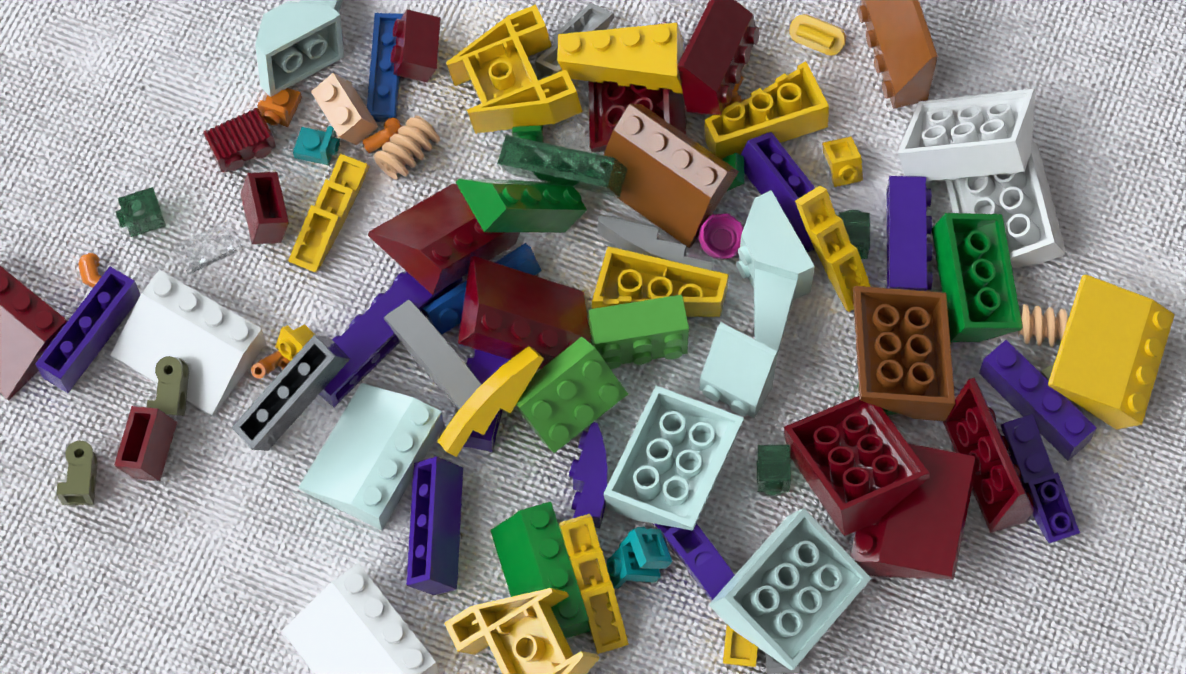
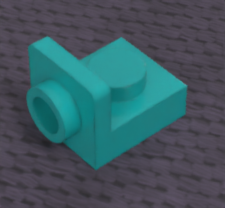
M329 125L326 132L301 127L293 151L294 158L329 166L332 155L336 156L338 153L340 138H337L334 128Z
M634 528L619 544V547L632 546L640 569H666L673 562L660 529Z
M620 546L607 559L606 566L613 588L619 589L626 581L655 583L661 577L659 569H640L632 546Z

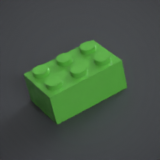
M682 295L589 309L591 345L596 348L610 369H616L621 364L633 362L634 364L642 365L658 358L672 360L681 357L683 354H688L689 326Z
M581 337L534 374L515 407L539 439L555 453L627 396L628 393L596 348Z

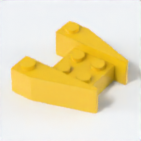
M536 4L508 15L446 62L454 86L471 80L481 104L467 109L475 134L508 130L518 126L555 124L583 112L577 91L567 70L538 80L528 60L529 56L552 47L546 25Z
M553 588L470 606L444 623L457 652L475 655L490 646L502 674H587L600 659L598 654L584 651L573 655L551 607L569 597V595L565 591Z

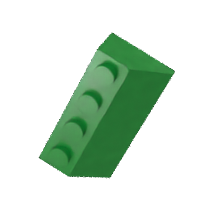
M459 178L456 181L458 188L484 232L565 233L587 211L581 200L580 193L573 186L523 180Z
M945 213L932 227V236L942 293H946L950 342H982L1020 331L1023 326L1003 215Z
M551 501L522 509L491 529V535L510 596H518L548 588L565 591L569 597L551 607L565 638L590 632L589 618Z

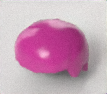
M728 213L712 214L700 227L699 241L702 250L708 256L719 260L730 259L738 255L741 234L744 229L741 222Z

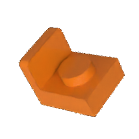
M286 88L272 97L267 95L265 101L259 100L257 107L265 122L273 126L282 125L289 127L302 99L301 92Z

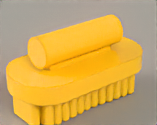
M800 14L795 17L789 27L790 37L793 41L826 55L838 54L846 43L844 30L808 14Z

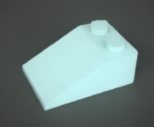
M721 322L715 333L700 377L699 390L712 401L718 402L720 400L728 404L735 413L755 418L772 390L778 351Z

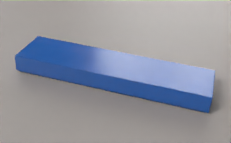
M375 13L367 109L376 122H385L390 118H397L400 76L393 75L394 63L390 59L392 49L396 45L393 27L395 21L401 19L403 14Z

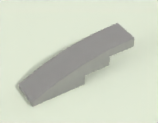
M593 3L586 6L553 35L554 45L535 60L536 71L534 73L537 79L541 80L562 71L557 61L558 34L606 30L614 19V13Z
M601 215L598 217V234L618 249L713 271V262L686 257V245L660 240L659 228Z
M407 300L384 317V320L418 365L426 370L439 389L444 390L459 410L481 386V383L467 365L410 300Z

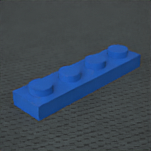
M526 243L495 262L531 275H536L542 271L531 247ZM467 280L423 308L428 320L441 335L461 323Z

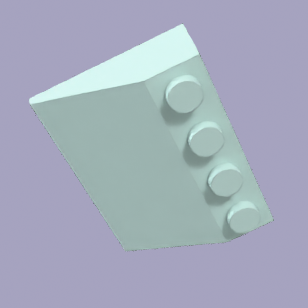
M361 383L299 485V490L382 531L413 479L414 463L424 460L444 426L442 412L414 397Z
M656 385L605 489L604 499L607 509L637 521L694 530L740 431L744 418Z
M803 508L785 518L710 602L709 606L731 629L789 670H794L872 578Z

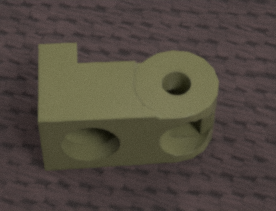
M165 356L156 363L155 374L158 378L156 400H147V408H157L169 415L185 416L189 367L181 358Z
M81 440L75 441L67 447L65 452L68 462L67 482L57 483L56 494L62 505H94L98 466L97 457L89 443Z

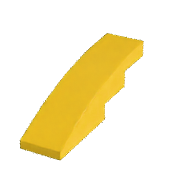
M340 153L330 179H325L315 206H310L288 259L289 263L315 273L318 272L360 191L370 168L367 163Z
M820 185L795 200V203L831 284L846 311L851 312L854 310L853 287L871 286L858 249L850 243L843 220L835 214L827 189Z
M528 346L502 365L472 394L450 421L437 440L443 449L457 457L473 430L484 435L500 408L511 413L544 358L534 348Z
M587 514L560 522L559 526L589 618V628L597 654L629 645L592 516Z

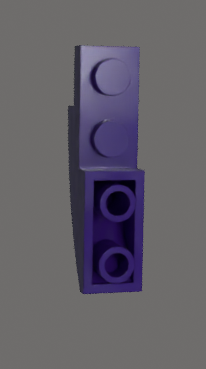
M1033 414L1001 424L1002 432L1008 442L1011 459L1019 467L1024 489L1033 499L1034 512L1032 515L1047 542L1050 544L1080 534L1058 472L1054 473Z
M593 422L590 425L589 431L583 430L578 446V449H582L579 460L573 459L569 471V477L573 478V490H577L571 509L575 510L573 518L590 514L595 528L600 529L606 507L604 492L608 484V471L603 436L598 423Z
M652 523L656 529L661 530L665 541L683 562L689 574L710 601L735 576L697 523L694 530Z

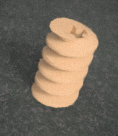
M415 116L414 118H409L406 121V126H401L398 129V134H394L390 138V142H386L382 146V151H377L374 154V160L381 170L392 179H398L397 173L406 177L409 173L405 165L414 168L416 162L412 157L415 156L422 160L425 156L421 148L430 152L433 148L429 140L438 143L440 137L434 128L422 117Z
M1022 305L1020 315L1023 328L1018 331V337L1023 335L1025 344H1029L1032 336L1036 337L1038 346H1041L1045 338H1048L1049 345L1052 348L1057 339L1062 341L1069 319L1065 309H1060L1055 317L1052 307H1048L1044 315H1042L1040 306H1035L1030 314L1028 305Z

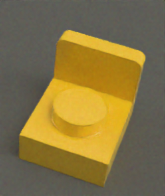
M852 136L822 143L823 153L831 168L834 187L863 180L862 158Z
M305 324L295 330L286 325L281 328L275 348L279 350L282 356L291 361L313 337L314 333Z
M726 624L723 664L756 667L758 647Z

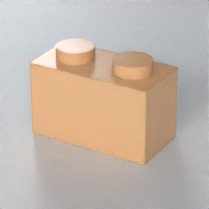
M332 73L311 91L340 138L357 145L379 127L352 83L335 73Z

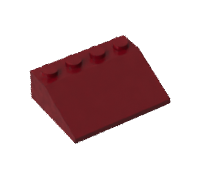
M588 81L590 150L592 152H605L612 132L629 104L644 105L686 134L685 101L682 93H675L672 89L665 88L652 90L647 89L646 86L634 84L621 86L617 82L604 81L603 83Z
M454 183L368 233V236L432 295L468 274L470 258L472 256L489 261L516 245L520 232H484L457 184Z
M476 256L470 258L458 344L509 360L530 346L544 358L539 366V369H542L579 338L583 337L591 343L584 291Z
M0 266V394L9 401L39 371L35 363L67 323V320Z
M968 379L955 399V405L946 420L943 421V424L956 453L976 456L978 458L972 492L990 533L1024 524L1034 512V504L1031 495L1025 491L1021 482L1019 467L1013 463L1008 452V442L1000 434L997 427L994 410L988 406L976 379Z
M859 396L784 427L788 455L844 536L876 523L930 478L929 471L881 407L861 401Z
M909 444L929 471L930 478L876 523L856 531L850 556L869 576L954 579L978 458L976 456Z

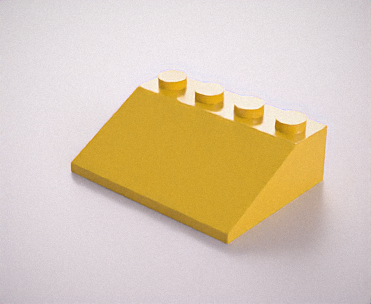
M1083 275L1048 386L1116 430L1142 425L1175 314L1153 299L1092 276Z

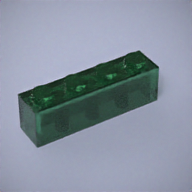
M508 135L505 136L497 163L513 175L569 185L574 188L620 197L628 170L627 167L613 157Z

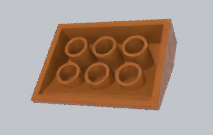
M862 0L861 5L857 7L860 22L865 23L867 27L866 41L868 47L874 49L876 55L874 56V65L876 72L882 73L884 79L882 81V89L885 98H890L893 109L917 104L919 101H927L938 56L919 0Z
M629 104L612 132L593 181L683 245L691 248L699 236L700 227L713 214L739 171L644 105Z
M854 286L853 301L860 400L912 419L945 421L955 405L946 293Z

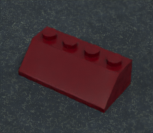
M709 0L681 57L678 71L687 112L721 116L726 104L731 102L732 91L735 84L740 82L741 71L744 65L749 63L753 45H756L759 41V28L755 27L754 15L736 0Z

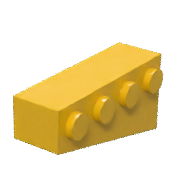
M677 23L558 34L557 61L562 71L567 70L571 79L598 83L611 81L617 82L621 86H630V84L642 85L652 90L665 88L672 89L675 93L683 94L678 64L684 53V40Z
M805 61L798 65L797 70L789 75L784 73L777 77L775 83L765 89L758 88L750 93V97L741 103L736 101L724 108L721 116L712 115L705 119V142L709 151L723 159L734 153L741 155L748 140L772 132L777 140L782 143L828 128L829 105L807 62Z
M607 246L592 299V309L682 295L687 317H720L728 289L729 274Z

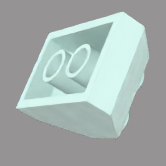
M343 0L287 1L263 14L255 47L260 87L270 97L344 57L341 16L339 14Z
M771 190L754 198L741 234L737 268L744 279L748 278L752 287H754V339L779 351L792 302L811 292L815 266Z

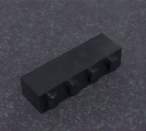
M314 334L232 426V429L252 450L269 451L346 365L350 358L330 337Z

